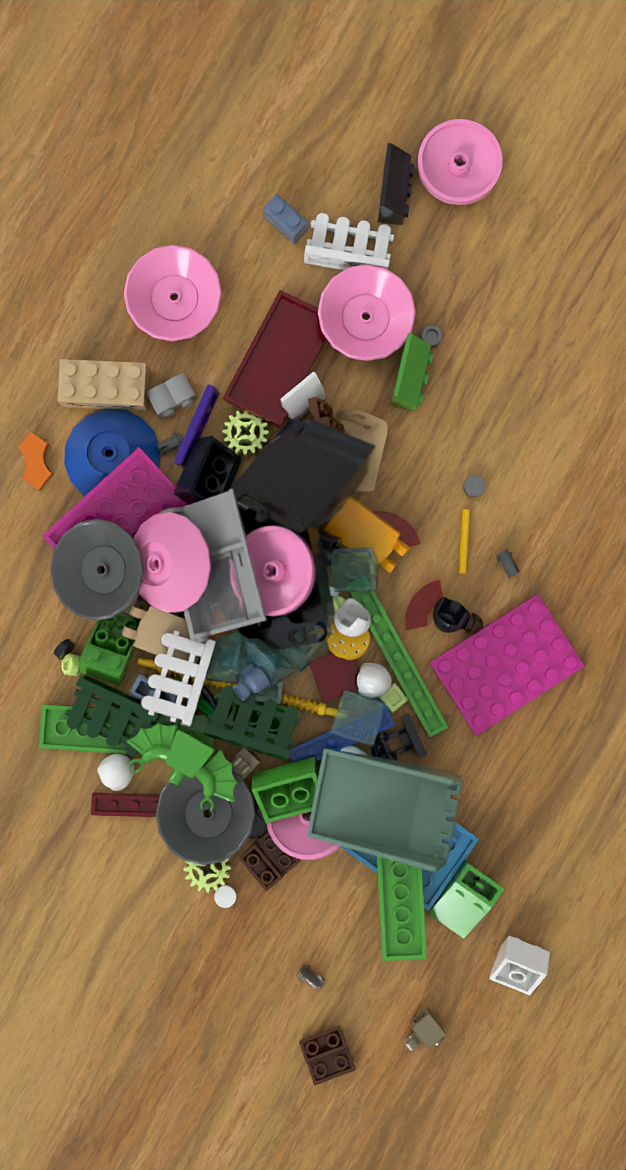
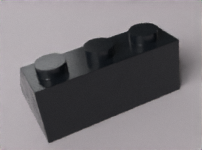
M392 143L387 144L378 222L402 225L403 219L408 218L409 213L406 197L410 198L412 184H408L409 177H413L414 164H410V154Z
M213 436L196 439L174 495L190 505L227 492L233 483L242 458Z

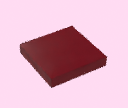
M332 653L308 662L324 703L358 690L357 676L359 672L354 660L339 658Z

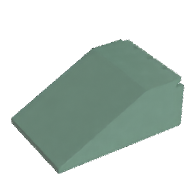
M324 748L307 837L437 872L446 865L449 857L451 843L444 842L443 840H452L455 821L448 820V817H457L460 800L452 798V795L461 796L463 776L424 765Z

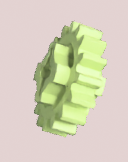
M236 411L237 416L234 418L230 415L229 419L231 422L224 423L227 430H222L224 436H228L224 438L225 444L230 443L228 448L230 450L235 448L237 455L243 452L244 457H247L248 452L251 451L254 456L255 449L263 450L261 443L267 444V439L264 437L269 436V431L264 429L268 425L267 423H262V419L256 418L252 414L249 415L246 411L242 415L239 411ZM233 427L237 431V434L234 436V438H232ZM259 428V429H260V436H259V438L257 439V437H256V435H255V432H256L257 429ZM243 430H244L245 432H248V431H249L250 435L247 436L246 434H244V435L242 436V431H243ZM242 444H250V446H241V445H242Z
M230 857L221 862L222 868L217 863L210 864L209 872L204 871V866L206 865L186 862L189 865L185 866L183 871L189 872V874L186 875L185 879H192L190 886L193 887L197 884L199 892L202 887H205L207 893H209L211 887L217 891L219 888L218 884L224 886L226 883L223 878H229L230 873L226 872V870L231 869V865L226 864ZM193 868L198 871L200 878L195 875ZM211 877L217 878L214 881L207 882V879Z

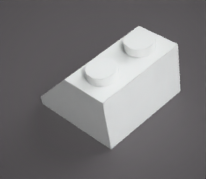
M508 936L499 949L489 979L531 995L547 975L550 952L539 946L521 941L519 938Z

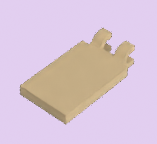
M150 605L147 611L132 606L129 614L141 619L138 628L134 630L124 626L121 633L122 636L135 640L134 647L155 655H167L169 648L161 643V638L166 633L173 634L175 630L179 632L178 636L190 639L186 619L156 609ZM174 649L172 657L188 661L190 654ZM195 656V664H197V661L199 659L198 656Z

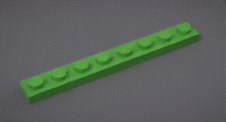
M364 576L347 585L353 599L369 612L371 619L369 629L428 737L430 738L447 729L448 725L367 577Z

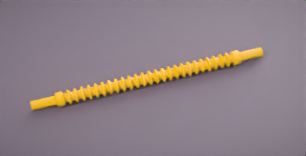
M139 657L137 665L158 670V673L161 674L162 668L157 667L154 660ZM169 670L167 671L169 676L174 674L175 678L177 676H180V679H183L184 675ZM207 673L204 679V685H207V683L210 684V687L215 685L217 689L219 687L223 689L225 686L234 687L239 683L238 680L233 682V679L228 681L227 677L222 679L219 676L217 678L215 674L210 676V673ZM287 693L281 695L282 706L287 704V707L290 705L299 707L300 711L305 709V712L310 710L312 714L317 712L319 716H324L325 714L346 720L347 711L328 707L326 703L322 702L316 704V701L312 703L310 699L305 701L304 698L299 699L298 696L293 698L292 694L290 696H287Z

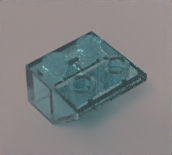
M344 690L330 732L373 747L386 703Z

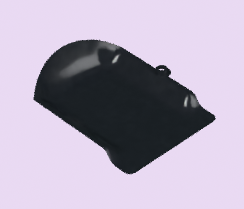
M292 419L275 436V438L277 436L280 437L267 445L228 491L234 489L237 502L257 511V521L264 522L272 518L302 533L307 527L328 520L351 497L368 473L369 460L375 445L311 419H308L306 422Z

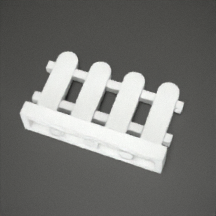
M325 213L318 214L316 221H311V228H314L312 240H307L304 263L340 270L365 264L388 269L391 254L387 253L388 243L393 242L394 235L390 234L391 228L388 225H380L378 232L370 231V224L367 221H360L357 228L349 227V220L346 217H340L337 220V224L329 223V217ZM327 230L335 232L333 243L325 242ZM348 234L356 235L354 247L345 246ZM368 238L376 239L374 251L366 250Z
M174 630L173 634L166 633L161 638L162 645L169 649L167 655L158 654L155 657V665L162 668L160 676L152 675L149 677L148 685L156 690L154 697L145 696L142 699L141 705L144 709L149 710L148 715L154 716V712L170 716L171 722H176V719L182 720L180 725L189 728L216 641L209 639L205 644L196 643L195 640L178 636L179 632ZM174 649L190 654L189 660L185 661L172 657ZM195 656L201 657L199 665L194 663ZM167 671L184 675L182 682L166 678ZM189 677L194 678L193 685L187 684ZM161 691L177 695L176 702L172 703L159 699ZM183 698L188 699L186 706L181 705Z

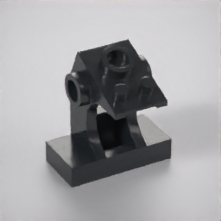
M408 713L400 717L404 727L389 734H386L385 731L374 736L375 740L369 743L373 757L397 761V755L411 749L415 750L419 758L427 755ZM399 735L403 746L391 751L387 741Z

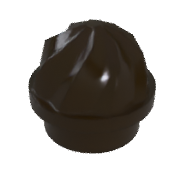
M472 613L467 623L461 629L465 630L468 634H477L483 627V620L477 614Z

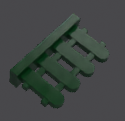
M87 675L79 677L76 685L81 687V689H76L74 693L77 696L72 710L68 709L65 714L69 717L67 725L71 729H76L81 723L88 725L87 735L91 738H96L101 732L108 734L106 742L110 747L117 746L120 741L127 743V739L135 737L142 727L144 729L154 727L155 724L152 722L158 720L162 715L154 712V716L148 715L149 710L142 707V700ZM96 694V695H98V696H101V698L98 699V698L94 697L93 695ZM90 702L97 705L92 719L85 717ZM113 703L120 705V708L113 706ZM110 711L117 714L111 728L104 726ZM133 711L140 714V716L133 715ZM129 721L136 723L131 737L124 735ZM127 743V754L130 756L137 755L139 752Z
M225 686L221 693H216L215 698L219 699L214 715L209 714L208 720L212 722L211 725L205 724L203 735L288 761L291 750L287 749V746H292L294 740L290 739L294 724L299 725L301 720L297 718L298 710L296 707L288 706L284 713L276 711L277 703L273 699L266 700L262 707L255 704L256 697L253 693L246 700L242 701L234 698L235 691L231 686ZM232 704L240 706L235 721L227 719ZM252 711L261 713L256 728L248 726ZM273 717L282 719L277 735L269 732ZM224 726L233 727L232 731H229L224 729ZM249 732L254 734V736L251 738L245 736V733ZM266 739L274 740V745L267 743Z

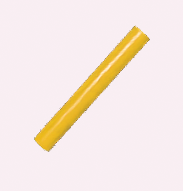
M462 509L458 573L467 574L471 511L468 509Z

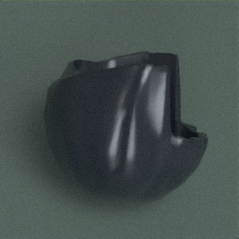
M444 596L439 599L433 610L434 624L438 630L444 633H453L460 630L467 623L470 612L462 604Z

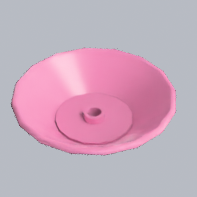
M177 245L154 248L140 257L128 273L124 289L127 312L137 327L153 338L167 341L192 338L206 329L219 310L222 295L218 273L209 260L192 248ZM177 295L178 299L174 301L171 300V297Z
M368 264L349 267L333 277L321 294L318 308L321 331L331 346L349 358L364 361L386 358L401 348L406 341L408 333L411 334L413 331L416 315L412 293L403 280L386 268ZM367 314L370 318L364 320L362 315Z
M172 512L153 515L141 524L133 538L141 552L144 570L139 594L152 607L164 612L185 611L198 602L207 587L211 569L208 545L200 529L187 517Z

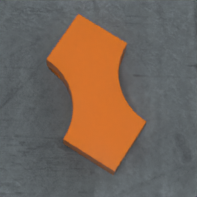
M30 431L18 447L26 461V469L22 478L41 491L53 475L45 462V453L49 445Z

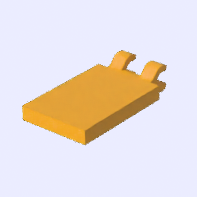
M352 496L345 502L343 508L333 516L324 531L342 538L341 543L371 566L376 568L380 564L389 573L397 565L395 561L388 557L394 549L398 554L404 556L409 549L407 544L398 539L401 534L398 530Z

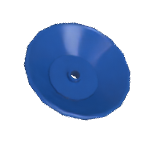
M103 409L87 415L73 428L65 444L64 465L72 484L85 496L138 447L159 468L160 449L157 446L158 441L155 432L141 417L124 409ZM109 450L113 451V455L111 457L106 456V453Z

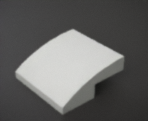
M312 372L280 399L282 407L288 413L289 420H301L311 411L308 402L309 398L326 399L323 386L315 372Z

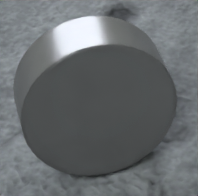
M428 325L422 330L420 338L431 344V348L436 347L441 342L442 331L435 325Z
M473 475L465 480L463 489L466 495L475 498L484 492L486 485L480 476Z

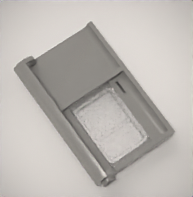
M234 489L184 507L171 508L159 512V514L172 512L187 517L200 529L209 549L211 569L207 587L198 602L184 611L190 639L195 640L196 643L208 641V636L267 620Z

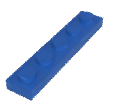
M385 705L290 748V757L293 762L315 757L316 761L322 759L324 748L341 750L391 728L395 724Z

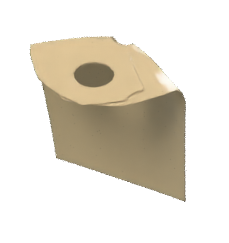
M341 410L337 413L336 420L343 424L345 430L352 432L349 435L375 445L370 456L368 473L355 490L357 492L374 491L387 437V423L378 417L358 410ZM353 414L362 415L366 419L356 418L353 416ZM364 425H369L371 428L365 429Z

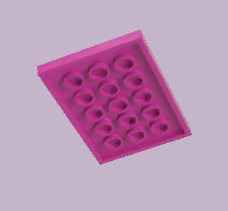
M138 447L50 527L42 537L55 548L63 534L79 522L101 519L118 524L134 538L141 524L153 515L159 514L163 510L184 507L188 504L174 495L175 485ZM104 566L101 568L102 573L105 572Z
M538 594L490 623L477 634H473L429 662L475 736L585 667Z

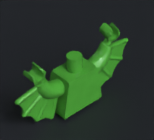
M160 722L149 729L140 728V732L135 737L127 739V743L142 754L141 759H133L130 763V766L134 763H139L141 766L134 773H140L146 762L150 763L154 759L166 760L165 764L174 768L168 781L180 786L186 775L192 779L197 778L203 784L205 799L200 804L203 812L204 805L207 803L211 804L210 812L214 811V803L211 800L212 796H217L231 802L235 801L233 790L238 781L234 779L232 774L233 763L225 759L223 750L220 749L216 753V749L182 730H177V724L165 726Z

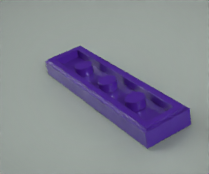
M207 384L174 459V463L183 469L195 440L201 437L220 394L215 386Z

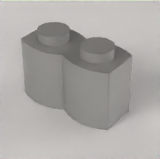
M184 373L176 375L165 383L146 392L160 418L173 416L176 413L175 410L180 407L188 408L197 399Z

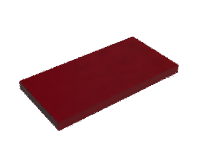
M279 290L225 392L223 401L281 428L288 413L282 407L280 399L308 376L327 339L321 331L318 308Z

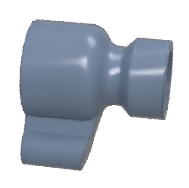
M250 663L240 670L244 682H239L233 689L237 696L244 701L250 697L252 692L259 693L270 685V682L259 667L255 668Z

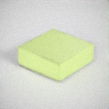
M393 683L385 694L379 696L392 713L408 701V698L396 683Z

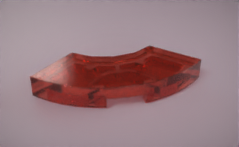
M373 512L401 533L398 539L409 547L421 544L414 528L402 517L390 512Z
M440 580L425 585L413 596L406 610V630L427 626V617L430 610L443 597Z

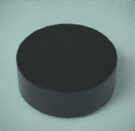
M70 639L62 641L54 650V655L59 660H62L67 654L72 652L75 644Z

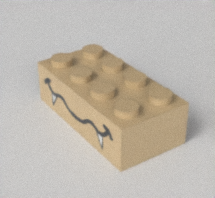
M60 359L57 402L62 407L147 411L148 396L146 392L149 387V368L146 363Z

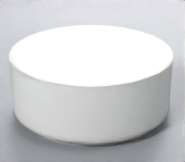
M228 884L219 886L214 895L216 904L222 908L232 906L236 900V890Z

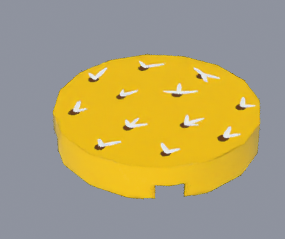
M335 622L331 625V634L327 639V644L330 651L336 657L354 660L366 652L370 643L368 629L362 635L349 637L337 630Z

